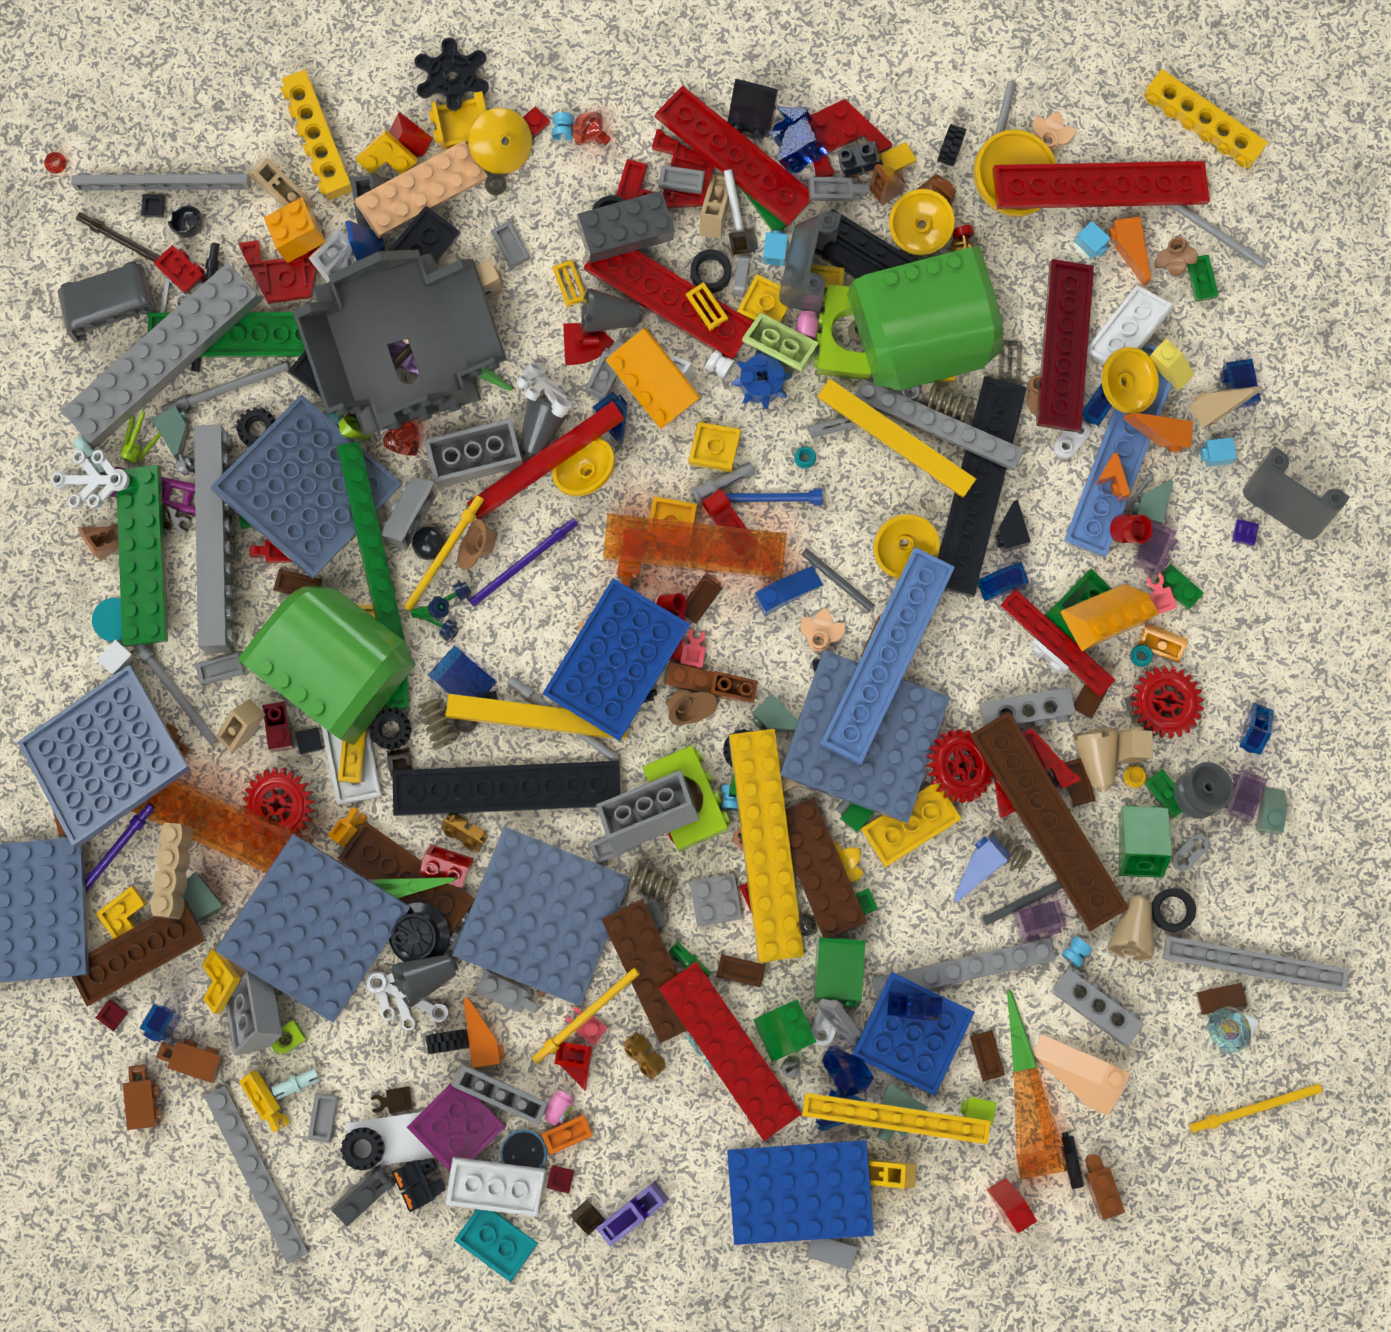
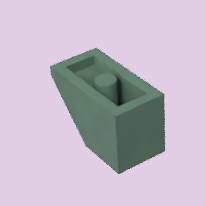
M173 406L154 417L152 421L171 453L178 460L180 459L179 454H183L190 430L186 423L190 421L183 410L179 412L176 406Z
M1169 480L1143 494L1139 501L1135 500L1131 513L1145 515L1151 520L1152 526L1160 527L1164 521L1174 481Z
M773 694L752 712L754 717L752 721L760 730L764 728L765 730L775 729V732H794L798 720Z
M1262 786L1255 831L1275 835L1284 833L1287 814L1285 791Z

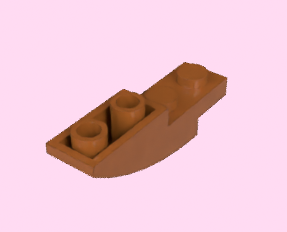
M669 662L667 665L664 680L665 686L687 689L693 693L709 692L717 698L754 703L758 684L757 680L718 671H706Z

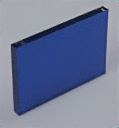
M453 646L428 674L429 678L433 679L446 692L454 695L483 698L497 683L495 678L488 675L456 646Z

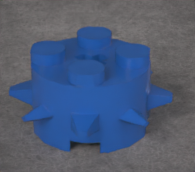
M756 350L755 356L746 362H737L741 368V377L732 381V385L742 388V392L745 395L743 403L746 404L749 401L762 403L763 407L768 409L769 402L775 400L778 396L787 398L783 385L785 381L792 378V374L784 372L780 361ZM759 377H766V380L763 379L761 382L758 380Z

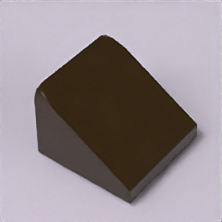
M754 228L728 234L733 255L750 253L758 249Z
M410 747L387 751L391 777L392 770L413 769Z
M588 1199L570 1214L572 1219L587 1235H590L605 1221L604 1217Z

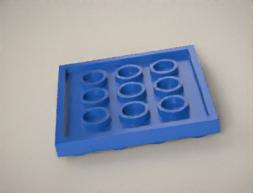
M891 971L851 1055L935 1096L975 1012Z

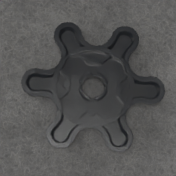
M445 38L441 43L442 53L438 57H429L426 54H419L415 57L416 67L428 73V79L418 85L417 94L422 99H428L434 94L444 95L447 108L452 112H456L462 107L461 97L464 93L482 91L483 95L488 92V82L478 78L475 74V70L486 62V54L481 50H476L470 55H461L457 51V41L453 38ZM449 72H455L458 77L448 80L446 75Z

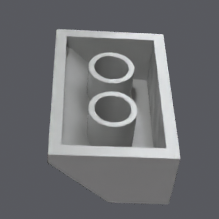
M412 477L410 482L407 481L401 490L402 497L399 501L396 500L391 508V517L389 520H385L380 528L383 540L407 551L414 534L418 531L438 494L434 483Z
M247 971L241 977L226 1004L233 1052L236 1056L270 1047L282 1036L275 987Z

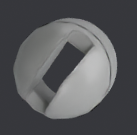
M788 1059L783 1062L781 1069L785 1076L792 1078L800 1072V1065L796 1060ZM795 1063L797 1067L787 1073L785 1069Z

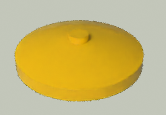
M1005 130L990 137L977 152L973 165L975 186L982 199L995 211L1011 217L1028 216L1042 208L997 209L993 166L1057 164L1050 148L1036 135L1023 130Z

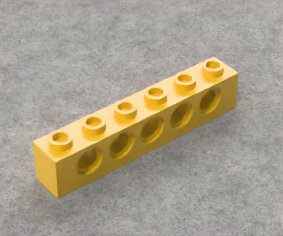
M306 69L281 78L284 85L280 87L284 99L289 98L291 105L287 106L292 119L297 118L299 123L295 125L299 138L304 136L306 141L305 144H302L307 157L311 156L313 159V163H310L314 176L319 175L321 182L317 184L321 194H326L328 200H332L352 192L351 184ZM299 95L305 96L302 100H295ZM307 114L312 115V117L308 120L303 119V117ZM314 133L320 134L316 139L310 138ZM322 152L328 153L324 158L318 157ZM330 171L335 172L332 177L325 176Z
M1163 69L1159 71L1143 95L1150 105H1157L1163 109L1167 117L1179 120L1186 130H1193L1199 134V138L1202 141L1215 145L1218 152L1223 155L1228 154L1242 168L1250 169L1268 144L1262 137ZM1164 94L1171 95L1173 99H1167ZM1182 106H1187L1191 111L1183 110ZM1200 118L1206 119L1208 124L1202 123ZM1217 131H1223L1226 136L1219 135ZM1235 143H1241L1244 148H1238Z

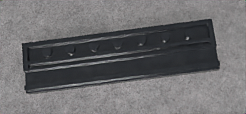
M831 209V211H830V212L839 213V212H837V211L834 210V209ZM842 214L836 242L830 241L824 245L823 250L815 249L814 252L832 265L844 268V272L855 279L866 274L916 261Z

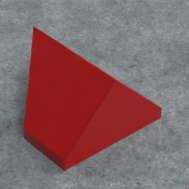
M401 112L397 114L390 129V134L415 157L424 156L433 138Z
M562 1042L559 1045L560 1048L556 1051L554 1064L560 1065L586 1092L593 1047Z

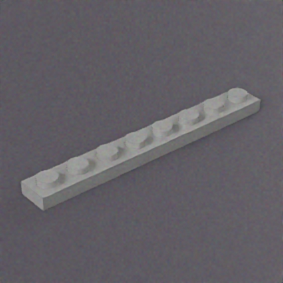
M83 172L71 176V184L76 191L250 190V180L247 174L242 172H232L231 174H222L220 172H211L209 174L167 172L166 175H157L153 172H146L144 175H135L131 172H125L122 175H113L108 172L101 173L100 175H91L90 173Z
M862 379L855 393L856 397L866 404L872 405L879 412L1010 470L1015 471L1024 452V449L891 390L881 386L876 387L875 383L866 379Z
M1166 936L1162 958L1339 992H1346L1349 969L1171 936Z
M1050 938L906 970L896 974L927 989H932L1055 961ZM889 975L872 978L876 1001Z
M223 1086L204 1096L286 1263L289 1264L308 1254L309 1251L227 1086Z

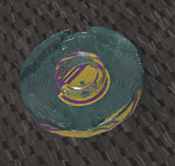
M1230 1006L1221 1007L1215 1010L1209 1018L1208 1031L1211 1039L1215 1044L1218 1043L1223 1051L1229 1053L1239 1052L1249 1044L1251 1027L1247 1018L1238 1009Z

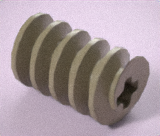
M935 381L924 404L928 401L929 408L936 405V411L940 412L944 409V414L948 416L952 413V418L954 419L960 416V421L964 423L973 403L970 404V397L967 396L962 401V393L954 397V389L945 393L946 386L943 385L940 389H937L938 382Z
M443 698L430 700L417 707L422 709L419 715L425 717L422 721L423 724L429 725L426 728L427 733H433L429 737L430 741H437L433 744L434 749L454 743L456 740L453 738L458 734L457 731H450L455 724H447L446 721L450 718H445L446 715H443L447 710V707H440V704L444 702Z
M998 829L995 832L992 830L987 838L993 834L1011 854L1008 861L1002 866L1011 863L1009 871L1012 872L1018 868L1019 873L1030 859L1032 851L1029 850L1023 853L1025 846L1021 845L1016 848V839L1008 842L1009 834L1001 837L1002 829Z
M638 859L628 881L631 880L630 887L634 888L639 884V892L647 888V896L655 892L656 900L663 895V903L667 904L678 881L673 883V875L666 880L665 871L658 876L657 867L650 872L648 863L641 868V860Z

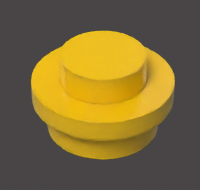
M1133 765L1125 770L1123 779L1127 786L1139 788L1146 781V773L1140 766Z

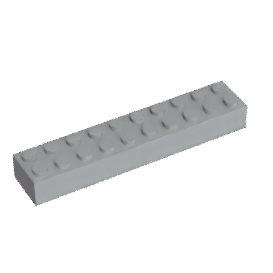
M227 262L61 411L86 440L97 447L256 307L262 299Z
M221 424L194 426L198 647L205 654L233 653V647L237 646L236 633H233L232 625H236V612L232 611V603L236 602L235 589H232V581H235V568L231 567V559H235L234 545H231V537H234L235 530L234 524H230V515H234V509L210 489L233 464V460L229 459V451L233 450L232 437H229L228 431H225Z

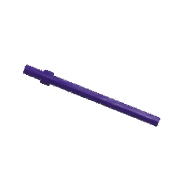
M572 518L562 527L554 529L551 532L552 535L470 598L468 601L471 605L475 607L553 544L565 539V535L579 525L577 521Z
M148 802L142 811L130 820L129 827L85 879L86 892L136 831H140L146 824L145 820L155 809L152 803Z

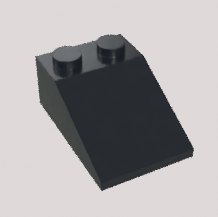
M735 78L728 123L740 133H743V131L748 132L758 139L769 138L776 115L778 89Z

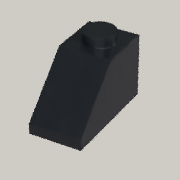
M1018 500L1013 501L996 531L997 535H994L996 547L1001 548L1002 553L1027 547L1031 542Z

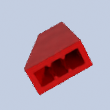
M1007 1178L986 1189L1010 1231L1018 1234L1038 1222L1025 1199Z

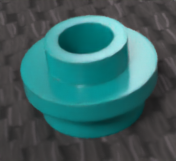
M801 447L795 452L794 461L798 467L808 469L815 464L816 453L810 447ZM804 454L809 456V460L806 462L801 460V456Z
M1137 645L1131 650L1130 659L1135 666L1145 667L1151 663L1153 653L1148 646ZM1143 653L1145 659H1138L1137 654Z

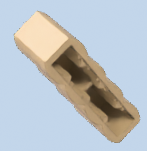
M164 823L160 832L162 846L157 855L159 870L154 878L156 893L151 902L153 916L180 919L183 914V895L187 888L186 872L190 864V853L188 850L193 841V831L189 826L175 823Z

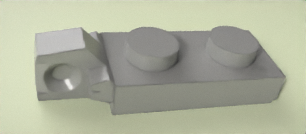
M809 177V201H857L858 197L867 196L869 184H857V181L852 180V178Z
M616 340L612 350L606 348L603 351L584 392L602 401L605 399L617 375L606 359L622 346L623 342Z
M486 970L475 990L515 1012L522 1013L525 1008L535 1013L539 1007L538 1004L529 1000L531 994L527 993V991Z
M821 999L818 1003V1008L837 1033L844 1035L850 1045L855 1046L860 1035H862L861 1028H857L854 1024V1019L845 1012L844 1006L839 1001Z

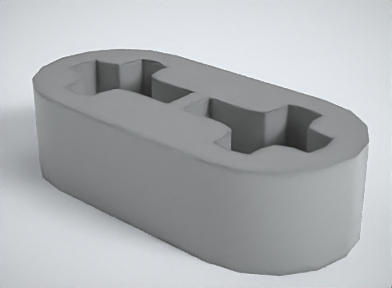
M739 255L733 296L744 297L750 257Z
M1202 834L1190 837L1173 854L1171 859L1173 867L1179 871L1189 869L1208 850V839ZM1194 839L1196 841L1200 839L1203 841L1201 844L1202 850L1200 848L1194 852L1190 850L1195 845ZM1188 853L1190 856L1186 859L1187 865H1178L1179 858L1177 856L1182 857Z

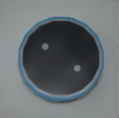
M528 1130L515 1131L502 1143L500 1151L501 1162L503 1164L541 1169L545 1164L547 1156L546 1145L535 1132Z

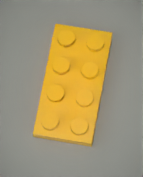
M939 783L930 785L918 792L907 824L882 815L860 829L884 868L962 819L949 798H943L944 790L936 792Z

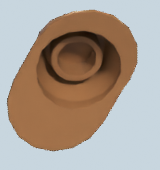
M480 519L474 520L460 543L457 564L462 570H468L473 567L479 557L488 556L494 550L498 534L495 530L486 527L485 523Z
M687 689L676 691L671 698L666 699L669 720L675 725L697 723L714 714L718 706L717 699L713 694L709 692L693 693Z

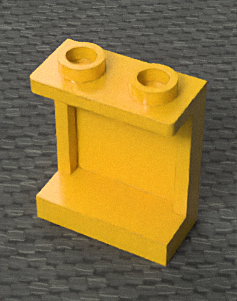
M482 91L474 93L473 99L463 100L462 107L456 112L450 111L446 104L437 106L436 102H431L433 110H429L431 123H436L437 130H433L435 143H440L441 149L451 148L462 141L468 144V135L472 123L481 113L486 111Z

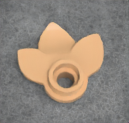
M1059 112L1050 115L1046 120L1036 116L1032 124L1033 132L1042 141L1046 138L1051 139V144L1046 143L1051 151L1055 150L1058 145L1069 143L1075 134L1074 127H1063V120Z
M824 608L814 616L813 620L808 617H802L800 629L802 634L808 638L809 647L815 652H822L829 647L830 643L838 642L842 638L845 631V623H833L830 613ZM817 637L823 639V643L821 645H817L815 643V639Z

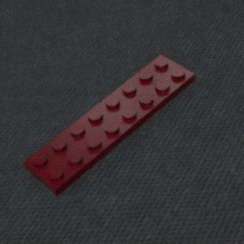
M1051 259L1049 262L1036 426L1077 433L1081 431L1094 266L1056 259Z

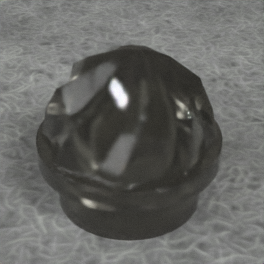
M803 913L799 916L796 927H799V934L801 936H810L817 933L818 923L814 915Z

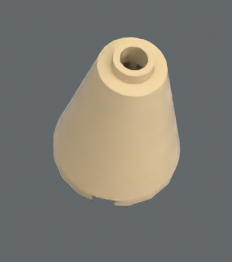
M1117 728L1093 729L1086 732V735H1081V732L1073 734L1074 744L1091 786L1097 787V791L1111 789L1110 785L1115 783Z
M1134 895V897L1129 898L1127 902L1129 908L1123 911L1108 943V950L1121 958H1125L1124 954L1134 956V961H1148L1153 958L1154 954L1152 903L1146 896Z

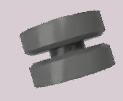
M1203 762L1182 774L1174 786V797L1178 807L1186 815L1194 819H1205L1223 809L1230 803L1234 793L1233 782L1229 774L1221 766L1212 762Z

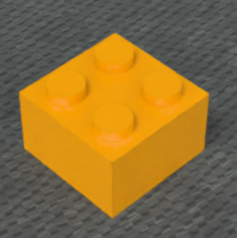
M303 197L264 217L274 245L287 263L326 243L314 212Z

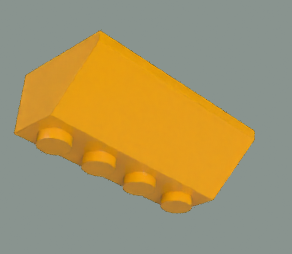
M646 327L606 359L607 363L660 429L674 421L701 398Z
M1123 584L1061 611V614L1081 651H1084L1145 624L1159 615V612L1149 594Z

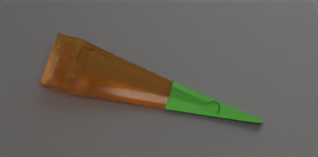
M1008 990L1007 999L1015 1097L1016 1158L1021 1179L1065 1172L1068 1170L1063 1152L1064 1145L1011 990Z

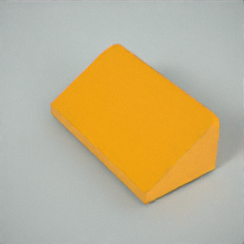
M1145 623L1138 645H1146L1151 649L1152 653L1179 663L1188 644V639Z

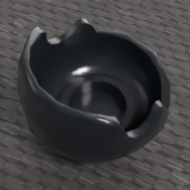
M191 205L181 206L177 210L172 211L171 221H168V225L176 235L183 238H191L200 232L203 225V216L196 207ZM186 220L188 221L189 229L185 227Z
M423 527L414 534L412 548L414 553L421 559L434 560L448 539L445 533L437 527Z

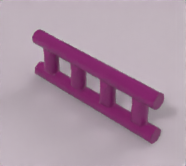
M115 467V469H125L121 467ZM161 477L162 486H164L162 502L178 508L179 512L196 515L195 506L191 505L195 493V484ZM172 488L185 491L182 503L169 501ZM113 491L109 496L117 498L116 491Z

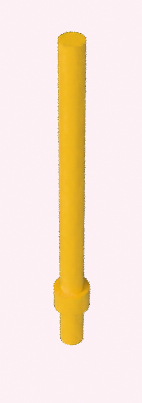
M476 495L468 509H464L461 514V520L404 605L405 609L411 612L469 522L472 523L475 519V513L483 503V498Z
M635 967L560 1033L554 1038L550 1037L544 1043V1047L532 1056L533 1061L538 1064L548 1054H553L557 1051L563 1041L637 978L640 972Z
M1316 1084L1217 1116L1212 1114L1206 1116L1204 1120L1189 1124V1129L1191 1133L1207 1128L1212 1130L1218 1128L1220 1124L1319 1094L1323 1090L1320 1084Z

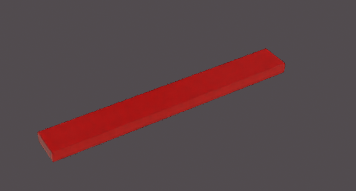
M612 401L478 494L484 501L475 513L476 519L481 520L625 420L614 402ZM474 498L467 502L468 506H470Z

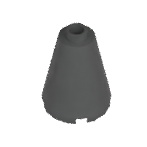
M591 288L585 290L583 299H587L585 305H582V332L590 333L636 327L638 322L641 323L643 311L639 309L638 304Z
M527 398L520 449L524 450L523 455L532 458L546 448L569 415V412L563 418H560L551 412L552 403L539 398L536 401Z
M448 955L401 962L391 966L397 989L403 995H406L402 1000L408 1008L415 1006L454 978L458 970L456 960Z

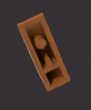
M877 164L874 167L870 191L879 203L884 206L904 191L905 180L893 168Z

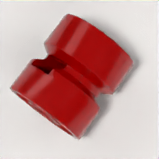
M1117 515L1110 524L1111 537L1117 543H1145L1151 538L1153 531L1151 520L1145 515Z

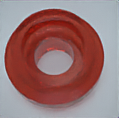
M51 152L46 156L44 165L50 173L58 174L64 171L67 161L61 153ZM53 161H59L57 166H52Z

